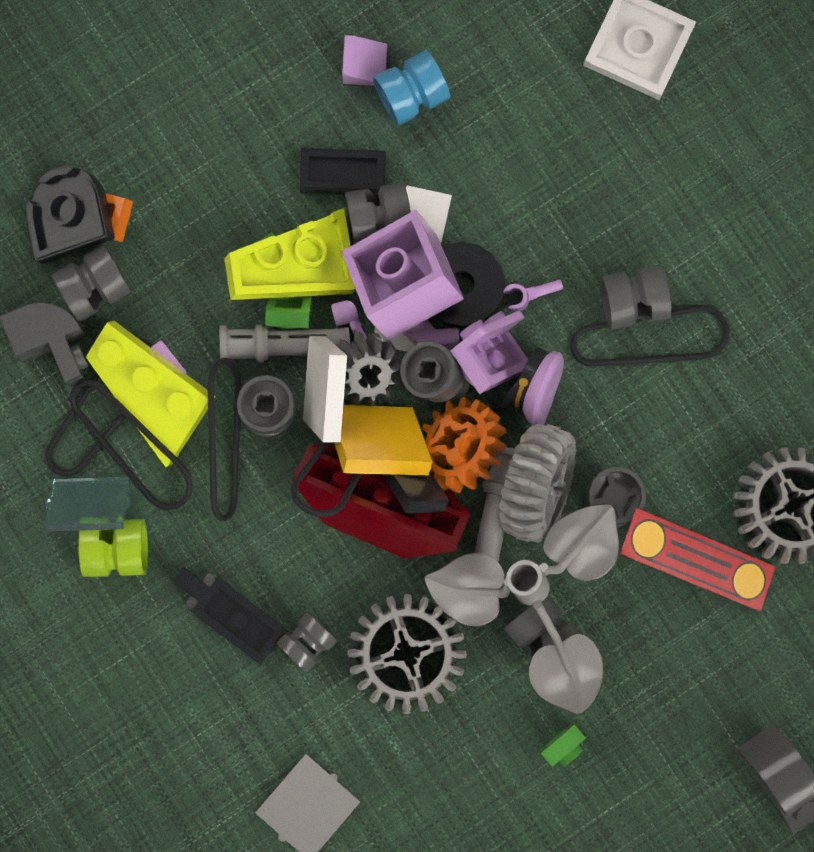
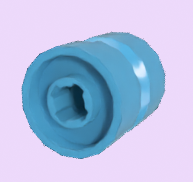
M423 50L404 60L403 71L393 67L372 77L378 96L396 126H400L415 118L419 113L420 105L430 110L451 98L444 76L436 61L427 50Z

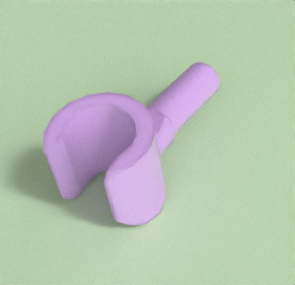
M560 279L526 289L519 284H510L504 289L503 294H511L514 291L523 293L521 303L508 306L510 310L517 312L524 310L530 300L563 290V285Z
M345 300L332 304L331 309L336 327L350 324L353 335H355L356 331L361 332L366 340L367 336L361 327L362 325L354 303Z

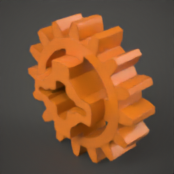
M461 397L458 406L451 401L446 402L445 413L441 414L435 410L432 413L435 420L432 426L428 424H423L422 426L424 432L428 433L424 440L432 459L430 472L443 490L446 491L449 488L455 493H461L464 485L471 490L476 489V479L478 477L488 481L490 479V474L487 470L489 466H500L501 464L495 457L496 452L506 449V445L498 440L499 437L506 433V428L498 424L501 417L476 399L474 402H471L467 398ZM469 421H477L478 424L473 425ZM449 465L454 470H446L444 466Z

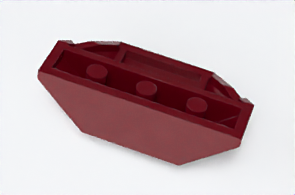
M335 444L328 445L300 482L297 489L311 508L330 510L340 503L355 473H343ZM320 445L308 446L293 475L292 482ZM361 474L346 506L338 514L319 518L323 524L405 559L455 551L470 513L465 506L460 505L456 495L448 488L446 491L443 490L449 499L445 512L407 514L381 474Z

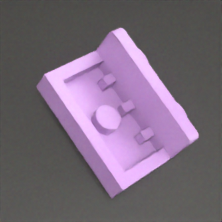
M500 311L484 323L482 320H478L460 333L463 341L450 350L461 366L465 379L475 387L479 394L521 375L528 359L509 332L511 328L525 318L521 311L505 316L503 311Z

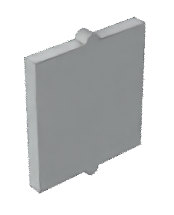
M305 754L255 813L279 834V841L283 842L286 840L299 852H318L361 801L337 781L338 776L336 773L329 774L309 755Z

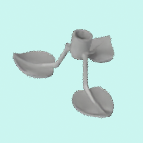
M595 505L577 510L566 515L551 527L545 537L543 548L550 560L559 563L556 566H548L546 563L538 566L532 561L521 560L509 568L505 579L504 570L493 557L484 553H470L454 559L443 568L425 576L427 588L437 605L442 607L443 611L452 619L464 625L480 626L493 621L499 613V598L508 597L511 591L521 603L533 605L551 636L554 645L540 648L532 657L529 666L530 682L537 694L545 701L575 714L584 712L598 695L603 679V660L597 646L585 635L575 634L562 642L559 633L542 604L550 589L546 576L548 574H561L567 568L573 578L580 581H591L604 576L612 569L618 557L619 538L616 514L611 505Z

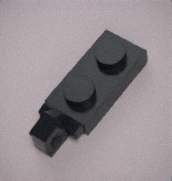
M183 567L173 580V582L190 594V597L184 604L192 609L191 612L260 665L277 645L280 638L287 632L285 627L221 578H216L209 572L201 580Z

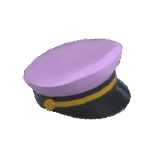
M541 348L536 349L527 361L518 381L500 403L499 411L515 407L523 411L526 420L531 425H536L537 423L544 425L563 372V355L557 351L549 353Z

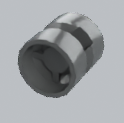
M404 181L381 185L378 193L374 194L369 188L345 192L354 244L411 212Z
M105 245L84 255L83 264L80 266L70 263L51 274L61 295L79 323L100 312L102 302L105 301L112 305L132 294Z
M661 265L638 268L631 277L624 271L600 276V295L609 330L632 327L635 325L636 320L640 318L646 324L670 320L671 299L667 279Z
M431 341L418 343L410 348L403 357L400 366L401 380L408 391L415 396L441 405L446 404L448 401L454 403L461 399L468 391L470 383L465 379L461 366L450 352L451 349Z
M268 375L258 376L246 382L239 391L237 398L238 414L247 429L255 436L264 439L279 438L286 434L294 425L297 415L296 403L288 386L279 378Z
M610 467L600 472L586 487L583 496L584 508L595 505H611L615 510L616 525L619 528L632 521L636 508L643 510L646 501V489L641 478L632 470L623 467Z
M547 595L542 604L559 633L562 642L572 635L581 634L571 621L562 622L560 620L562 610ZM530 605L503 628L518 648L527 647L529 649L527 658L530 662L540 648L554 645L551 636L533 605Z

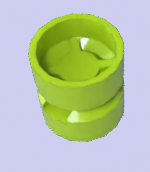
M121 519L117 522L116 526H111L107 520L82 521L79 530V563L82 576L108 577L112 570H117L120 576L146 575L148 566V537L145 519Z

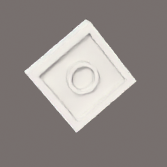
M613 0L583 66L660 100L696 22L649 0Z
M309 336L303 420L322 442H340L347 355L326 336Z

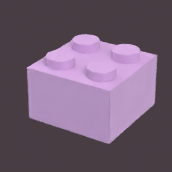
M417 210L410 212L341 251L366 317L388 340L464 299L437 234Z

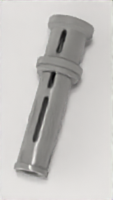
M256 324L254 329H228L226 325H219L220 359H256L257 363H264V360H268V356H308L309 336H326L341 349L339 345L340 339L346 340L350 344L349 327L267 330V326H263V324Z
M508 447L503 451L496 452L495 457L501 464L500 466L491 465L489 471L490 479L488 481L484 480L482 483L483 492L487 493L474 551V553L487 554L497 562L499 561L505 533L502 530L499 519L501 512L499 504L502 499L501 490L504 487L505 475L509 469V460H512L515 449Z

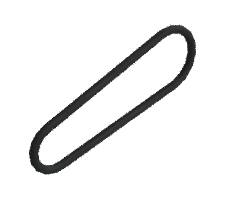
M695 305L671 310V316L697 311H705L715 315L723 327V338L720 344L712 351L604 360H587L583 358L577 350L579 337L588 331L608 328L606 322L580 327L571 339L570 349L573 357L585 366L708 359L717 356L725 348L729 340L730 328L726 318L719 310L707 305ZM641 318L636 320V322L643 321Z
M137 337L150 348L153 346L149 341ZM95 372L91 380L98 381L100 377L97 372ZM86 386L78 398L77 405L79 408L93 389L92 386ZM71 409L46 449L48 467L60 476L78 474L102 446L97 441L83 460L73 469L62 470L54 464L52 451L76 415L73 409ZM120 413L102 436L106 440L124 420L125 416Z
M222 358L217 360L212 366L207 385L210 500L214 516L220 521H227L233 516L237 506L240 415L237 409V398L241 390V377L235 363L228 358ZM225 364L230 367L234 375L235 401L231 503L228 512L222 515L217 505L214 381L217 370L221 365Z
M90 379L81 380L76 383L70 393L72 409L148 501L156 507L165 510L178 509L186 504L193 488L191 474L186 466L104 386ZM83 386L96 388L181 470L186 481V491L182 499L176 503L167 504L160 502L149 492L77 405L76 397L80 388Z
M323 442L293 480L290 488L292 500L304 512L317 517H329L338 514L346 506L361 474H354L340 503L333 509L317 510L301 501L297 493L298 485L331 442Z

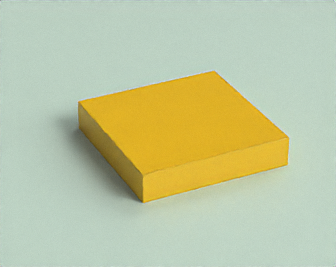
M343 405L340 442H334L343 473L429 475L432 459L413 407Z

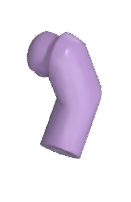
M428 320L403 332L414 345L431 341L453 349L459 344L458 328L435 329Z

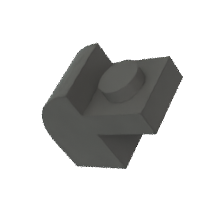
M33 303L0 316L14 353L22 362L25 363L52 351L64 382L71 388L79 381L86 380L83 369L89 367L88 361L80 344L72 345V342L87 335L82 326L66 310L49 303Z
M774 724L737 748L751 776L769 795L783 823L793 834L814 821V773L795 747Z

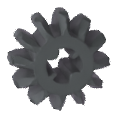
M356 331L354 342L348 344L346 340L340 339L339 345L347 355L344 397L348 395L349 401L356 406L363 398H365L368 404L374 406L376 395L380 393L382 396L390 398V391L387 386L400 384V377L396 371L400 369L402 363L398 355H394L396 350L394 345L387 340L382 342L380 335L372 332L365 340L363 334ZM368 365L369 368L362 372L361 368Z

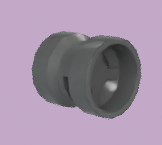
M306 611L299 618L298 627L292 633H285L279 639L277 645L308 673L316 665V657L322 651H329L338 641ZM301 637L312 647L310 650L299 640Z

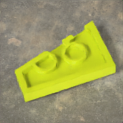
M345 208L317 221H309L299 225L296 229L281 235L271 236L230 252L224 258L230 300L353 294L356 288L341 252L351 246Z
M114 320L107 322L88 352L86 359L113 396L163 445L178 457L208 410V390ZM139 430L164 466L167 468L172 465L173 462Z

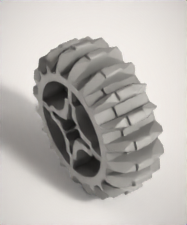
M537 423L530 426L521 436L520 444L515 447L512 460H509V469L505 475L504 487L501 490L502 499L499 504L501 510L499 519L502 530L507 534L522 541L540 543L545 540L548 531L561 518L568 493L571 491L570 486L574 477L573 471L577 462L575 459L577 452L576 442L570 432L561 430V427L547 424L546 426Z
M784 447L778 450V462L774 455L767 452L762 455L764 467L756 462L748 465L749 472L755 479L744 475L739 477L738 483L747 489L748 492L741 491L733 494V500L745 503V508L733 511V517L747 518L748 523L740 526L738 532L742 535L751 530L756 536L748 543L751 549L756 548L762 542L766 544L762 551L763 558H771L776 549H778L779 564H787L791 553H793L796 564L800 565L806 563L807 552L814 559V533L811 529L814 523L810 515L814 504V488L810 490L797 488L791 478H785L783 472L799 473L814 483V455L806 462L805 448H798L792 460L788 448ZM770 478L774 485L771 488L774 495V503L770 509L761 514L759 497L765 482ZM787 495H790V501L795 498L800 500L807 496L809 497L808 501L800 504V507L795 510L797 517H794V512L789 514L784 512L777 516L775 515L776 511L784 508L783 505L789 502ZM776 521L784 522L789 525L793 533L798 532L802 541L783 539L774 534L767 525Z
M405 594L403 599L404 608L396 609L395 599L393 596H390L386 599L390 609L389 612L383 614L380 607L374 604L371 606V610L377 619L373 623L364 616L358 619V622L368 630L365 636L358 632H352L350 638L354 641L362 642L361 650H348L349 657H361L362 660L361 665H355L350 668V673L355 675L363 671L365 672L367 678L360 681L357 687L362 691L372 683L376 688L369 698L372 703H376L382 693L389 696L385 704L387 711H392L395 699L403 700V713L409 714L411 710L410 700L418 699L419 708L424 712L428 710L425 696L431 694L434 701L441 704L444 699L437 689L441 685L451 692L456 689V685L446 678L449 672L457 676H462L464 673V669L461 667L452 666L453 658L463 659L467 656L466 651H453L452 643L464 640L463 633H457L451 637L449 636L447 629L453 627L457 621L449 618L442 624L437 619L443 613V608L440 606L435 608L432 615L425 610L429 603L427 597H422L419 609L411 608V595ZM403 617L417 618L428 623L438 633L439 637L426 641L414 640L407 632ZM390 622L395 636L393 648L385 654L370 658L371 644L376 633L382 626ZM399 631H402L404 639L408 641L410 647H430L428 650L421 651L419 658H415L417 660V663L413 665L415 677H412L410 669L406 667L404 661L393 660L384 662V659L394 656L395 650H400L397 647L401 643ZM444 649V659L440 672L430 684L424 687L419 669L421 660L428 654ZM390 666L400 667L407 675L411 691H399L387 686L378 678L374 671Z

